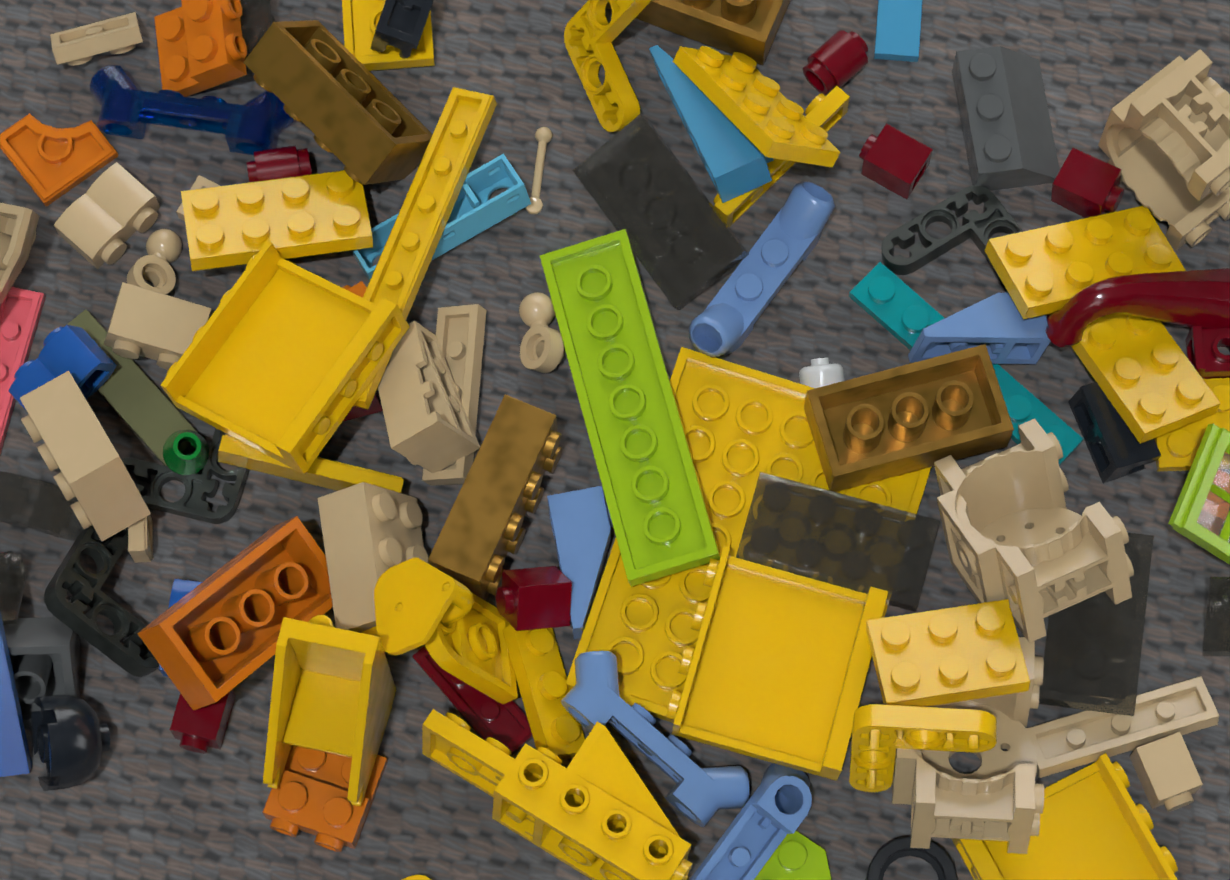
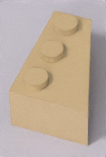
M416 321L408 324L409 329L394 348L379 383L378 391L391 449L406 457L411 464H418L429 472L435 473L454 464L461 457L468 456L480 449V446L464 410L462 400L457 392L436 335Z

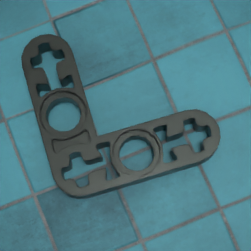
M971 185L890 232L882 242V262L894 274L908 275L971 238L992 265L984 251L989 238L998 232L1010 235L1023 232V230L993 192L980 185ZM972 200L976 205L984 203L983 213L979 214L976 210L966 213L968 211V201ZM963 215L962 226H960L957 218ZM943 222L950 227L951 233L943 239H935L927 234L926 229L931 223ZM915 232L918 233V237L920 239V242L916 244L914 234ZM899 245L901 249H907L912 246L909 249V258L905 259L902 255L893 257L894 246Z
M217 428L209 448L208 461L201 475L196 473L180 475L170 470L167 466L134 458L121 459L128 472L129 470H134V474L139 481L150 483V475H156L151 483L150 497H145L147 493L145 486L135 484L148 508L211 524L227 522L235 515L250 470L237 467L234 470L228 471L221 469L217 465L219 446L222 435L225 434ZM212 475L224 481H236L233 486L225 482L222 495L228 504L227 506L219 505L216 512H211L208 502L205 501L206 497L214 498L218 490L219 484L216 479H211ZM170 481H179L185 485V493L179 501L166 502L160 497L163 485Z
M93 526L85 530L82 529L46 587L44 593L46 607L53 616L133 676H146L159 667L158 661L137 634L146 625L100 590L128 543V527L111 536L104 544L98 542L100 538ZM81 553L87 554L94 559L97 565L96 574L89 573L82 567L79 558ZM66 590H68L72 594L70 597V601L72 603L68 602L65 599V597L67 596ZM86 605H89L91 610L84 615L83 612L88 608ZM98 614L104 615L112 621L114 626L113 635H107L100 630L96 619ZM127 635L128 638L123 641L124 645H122L120 640ZM139 646L146 650L143 654L145 660L139 656L141 652Z

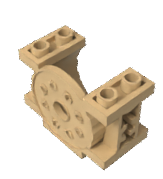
M1201 49L1185 61L1181 56H1178L1114 106L1110 111L1098 144L1110 158L1108 163L1122 169L1120 183L1124 182L1127 188L1132 189L1135 193V198L1144 207L1150 208L1153 216L1160 221L1168 222L1169 228L1165 237L1176 251L1185 243H1188L1191 247L1200 243L1212 230L1209 224L1219 216L1225 221L1230 219V94L1221 88L1211 77H1207L1213 62Z
M1035 418L1018 425L1021 443L1014 447L991 455L963 469L958 466L951 455L934 462L941 496L937 497L950 563L978 603L1009 600L1014 622L1029 643L1047 636L1043 618L1105 591L1115 605L1132 598L1129 577L1134 575L1132 563L1124 547V544L1129 542V536L1118 516L1111 517L1100 502L1086 507L1082 516L1066 508L1064 492L1068 491L1069 487L1066 477L1059 467L1058 459L1063 458L1061 445L1052 432L1046 434Z
M1018 637L1030 678L1029 691L928 706L982 710L996 717L997 744L989 751L974 753L981 762V766L977 771L971 774H962L955 771L949 763V758L956 752L896 748L892 804L911 805L910 848L930 849L931 837L1008 841L1007 853L1027 854L1030 836H1039L1040 814H1043L1044 784H1035L1037 754L1033 740L1025 728L1027 727L1029 710L1038 709L1039 685L1043 683L1044 660L1042 656H1035V641L1029 643L1026 637Z

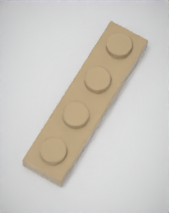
M479 304L438 308L436 338L454 380L457 392L462 400L466 415L476 435L487 310ZM474 452L468 456L461 457L454 464L435 473H431L423 468L422 481L430 486L463 484L473 464Z
M1202 676L1026 728V730L1030 734L1036 749L1037 775L1039 778L1095 762L1099 756L1105 753L1108 757L1135 750L1139 746L1177 732L1185 735L1218 725L1219 714Z

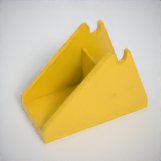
M283 617L276 644L263 783L268 784L267 787L278 788L292 745L352 758L347 801H350L351 805L361 807L396 692L379 636Z

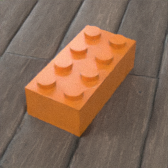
M295 516L273 526L137 634L193 710L216 703L275 655L283 617L309 622L313 617L324 615L333 607L326 555L298 516Z

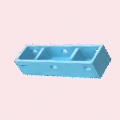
M504 153L467 174L432 260L531 204L524 183ZM508 188V190L489 200L490 195L495 190ZM398 214L371 228L373 248L351 250L369 282L376 268V265L373 266V262L382 254Z

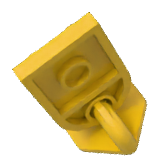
M417 557L390 567L379 577L374 589L376 626L361 633L379 636L384 652L390 655H401L425 645L431 657L443 670L497 702L505 704L518 698L516 675L502 631L510 624L499 614L495 606L472 593L462 583ZM317 615L309 620L310 623L333 627L332 620L325 615Z

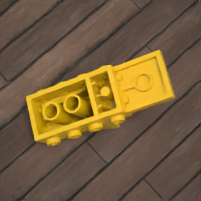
M433 709L422 724V754L492 796V819L591 880L689 879L687 875L693 863L687 860L691 844L680 838L606 726L598 721L567 768L561 765L562 760L552 751L544 747H538L536 750L526 743L514 759L510 756L511 751L504 744L491 737L483 740L469 731L471 729L470 726L453 713L447 712L444 716Z

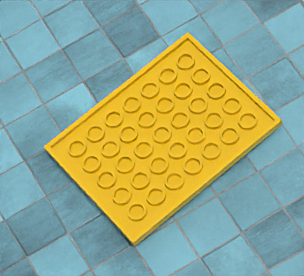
M681 347L670 383L720 556L723 546L730 547L729 556L866 594L870 586L889 591L882 618H884L931 467L830 493L804 411L807 390L815 388ZM615 538L565 683L567 688L571 690L576 685L574 660L581 653L611 651L617 657L619 696L631 707L634 703H637L653 717L674 723V720L666 718L673 690L682 693L687 675L678 672L685 647L695 648L699 631L691 629L698 601L708 603L712 587L703 585L709 563L631 587L627 579L618 542Z

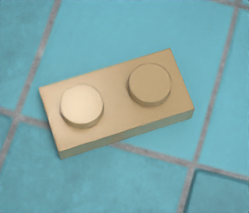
M136 12L50 34L52 51L57 65L66 62L71 66L84 64L90 61L93 55L108 51L111 54L125 53L135 48V44L143 42Z

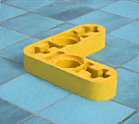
M588 0L565 27L564 43L601 126L608 132L631 131L639 122L640 106L638 99L611 42L636 18L651 0ZM607 2L610 3L612 9V17L609 23L605 16ZM601 64L603 65L605 70V80L603 85L599 81L598 77L599 67Z
M883 704L861 706L855 710L853 717L849 770L850 785L863 792H881L889 789L893 783L896 748L970 753L989 751L997 744L996 717L989 712L973 709Z

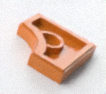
M29 113L0 134L1 151L45 207L118 157L117 151L92 120L77 127L55 128L42 124Z

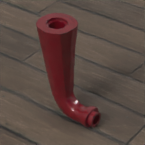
M1230 268L1120 275L1098 281L1080 290L1062 309L1053 312L1047 318L1046 334L1056 346L1066 347L1067 345H1075L1082 340L1083 332L1090 323L1113 313H1124L1190 328L1192 326H1202V329L1230 328Z

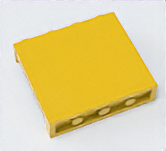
M266 241L260 251L250 258L245 271L234 286L222 296L219 306L206 324L196 331L192 343L178 362H175L169 368L160 386L177 408L305 474L407 332L409 325L396 303L384 297L377 304L368 301L281 258L273 243Z
M723 546L720 560L710 559L703 585L712 587L708 603L698 601L691 629L699 631L695 648L686 646L678 673L687 675L683 691L681 693L673 690L666 718L674 720L671 734L837 781L842 771L853 729L854 712L859 706L872 657L866 632L867 620L882 618L889 591L870 586L867 594L729 556L730 547Z
M1106 753L1099 756L1095 763L1044 788L1043 814H1040L1039 836H1030L1027 854L1007 853L1008 841L951 838L973 880H1178L1174 874L1178 871L1174 857L1166 846H1158L1151 833L1154 825L1149 813L1142 804L1135 805L1127 791L1130 783L1124 769L1118 762L1111 763Z

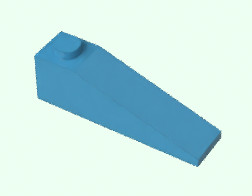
M658 45L649 48L657 73L722 203L771 182L772 179L767 163L773 161V158L765 157L678 68L671 56Z

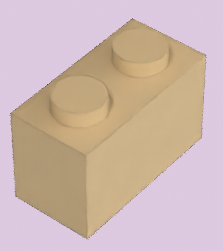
M122 282L103 345L112 347V351L121 357L138 359L139 356L157 360L156 364L159 367L169 370L175 362H178L192 343L196 331L206 324L211 308Z

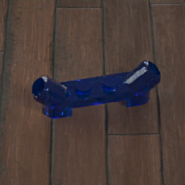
M107 65L93 75L90 82V91L102 106L97 127L109 135L143 139L146 124L224 134L230 152L254 155L255 151L272 149L274 135L294 121L283 108L284 103L274 93L267 90L243 105L227 103L225 100L215 96H204L201 99L184 97L173 90H160L158 93L140 91L120 65Z

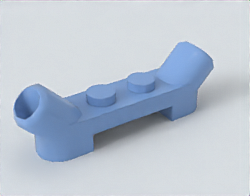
M801 182L793 187L782 209L704 312L692 320L689 326V339L697 350L710 357H719L720 355L733 353L742 345L753 330L755 322L802 260L805 261L817 245L821 231L835 208L831 194L812 182Z
M611 651L581 653L574 660L576 685L561 700L563 707L589 732H591L597 721L603 725L608 722L669 776L676 784L664 798L683 815L700 827H705L718 810L742 808L749 799V779L747 772L741 766L700 768L689 758L692 752L681 740L673 735H669L666 738L653 727L656 720L646 709L637 703H634L631 707L619 696L617 657Z
M775 763L766 768L759 787L690 880H754L786 835L794 834L807 816L812 805V795L809 789L810 782L807 775L803 771Z

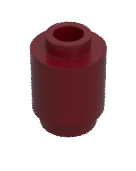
M838 30L808 57V64L803 67L804 76L818 92L825 95L836 86L841 88L868 63V56L866 54L868 46L857 33L853 31L847 33L846 31Z
M296 145L255 151V161L246 162L249 182L312 175L308 148L296 149Z

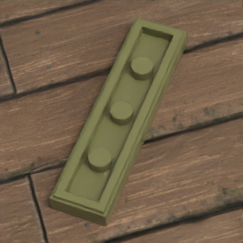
M85 309L67 325L83 328L116 364V368L111 376L97 390L98 393L164 466H167L163 458V446L167 438L179 430L197 431L132 359L121 357L112 351V347L103 345L107 332ZM184 441L178 447V450L183 455H186L195 447L191 446L190 442Z

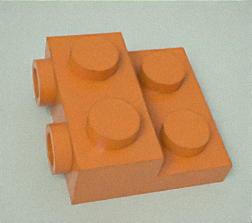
M181 0V7L154 17L162 91L165 98L169 100L185 98L247 75L246 65L243 63L247 56V45L242 37L240 21L242 5L240 0Z
M292 745L278 788L271 789L262 813L266 819L272 820L270 828L279 833L296 837L298 831L301 830L315 835L314 843L328 850L341 852L343 846L355 849L388 762L387 758L377 755L360 807L351 805V802L347 801L351 757Z

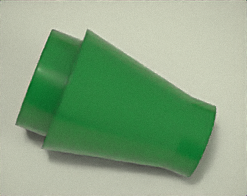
M179 430L171 434L165 441L163 458L168 468L180 475H192L199 472L206 465L209 458V447L206 440L199 433L192 430ZM188 441L196 450L191 455H183L178 450V447H180L182 442Z

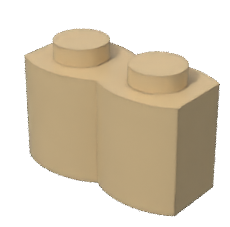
M116 162L95 180L84 195L74 201L55 222L54 227L61 238L98 270L105 262L111 265L124 254L127 248L125 242L136 231L144 233L155 223L158 217L156 211L160 208V205L153 193Z

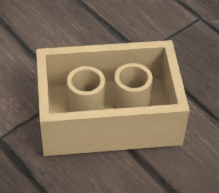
M69 371L20 397L29 414L21 418V421L34 443L41 439L44 440L45 443L37 447L50 472L60 468L61 472L53 477L67 501L74 497L77 498L78 501L70 506L84 530L93 526L101 541H104L151 514L119 454Z
M365 482L318 498L336 628L359 633L376 626L374 589L379 577L390 567L414 557L428 563V555L424 549L421 531L422 513L417 504V498Z

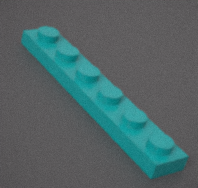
M881 262L849 292V297L910 351L924 328L945 319ZM992 364L1014 428L1011 439L1016 444H1020L1018 425L1035 418L1046 434L1052 432L1057 437L1063 452V458L1058 459L1060 467L1081 445L1084 439L1000 365Z

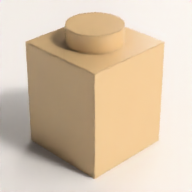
M1180 732L1139 746L1130 755L1132 764L1152 809L1165 805L1167 812L1194 802L1191 794L1196 793L1203 783Z

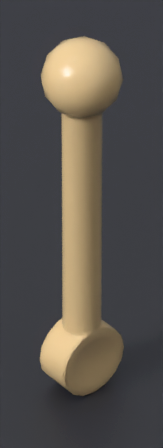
M540 127L535 133L538 148L530 197L531 204L525 207L530 214H538L543 208V203L540 199L546 147L547 143L552 139V132L547 127Z

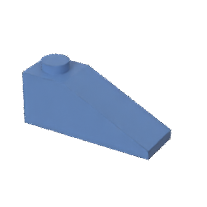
M996 293L924 328L908 354L909 362L914 363L986 344L992 364H1036L1051 342L1046 334V327L1048 326L1046 315H1041L1023 320L1009 293Z
M602 486L547 496L560 571L572 581L570 623L574 639L581 638L611 542L610 527H613L607 502L604 499Z

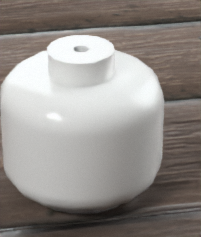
M828 357L810 359L811 366L803 367L799 372L800 384L813 388L845 381L843 367L836 363L829 364Z

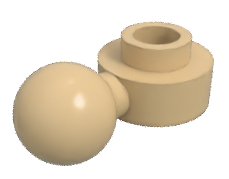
M159 229L149 236L146 243L148 255L139 258L127 274V283L168 295L176 283L175 273L170 263L179 258L182 252V242L175 232L169 229ZM145 280L151 281L154 287L147 284Z
M535 292L527 295L519 307L522 321L530 327L521 342L520 359L522 364L528 369L549 373L561 362L564 356V344L561 333L556 329L548 327L555 315L551 298L546 294Z

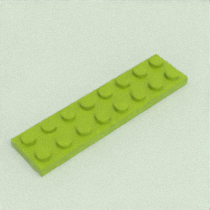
M626 229L539 255L630 586H636L708 564L710 559L720 560V554Z

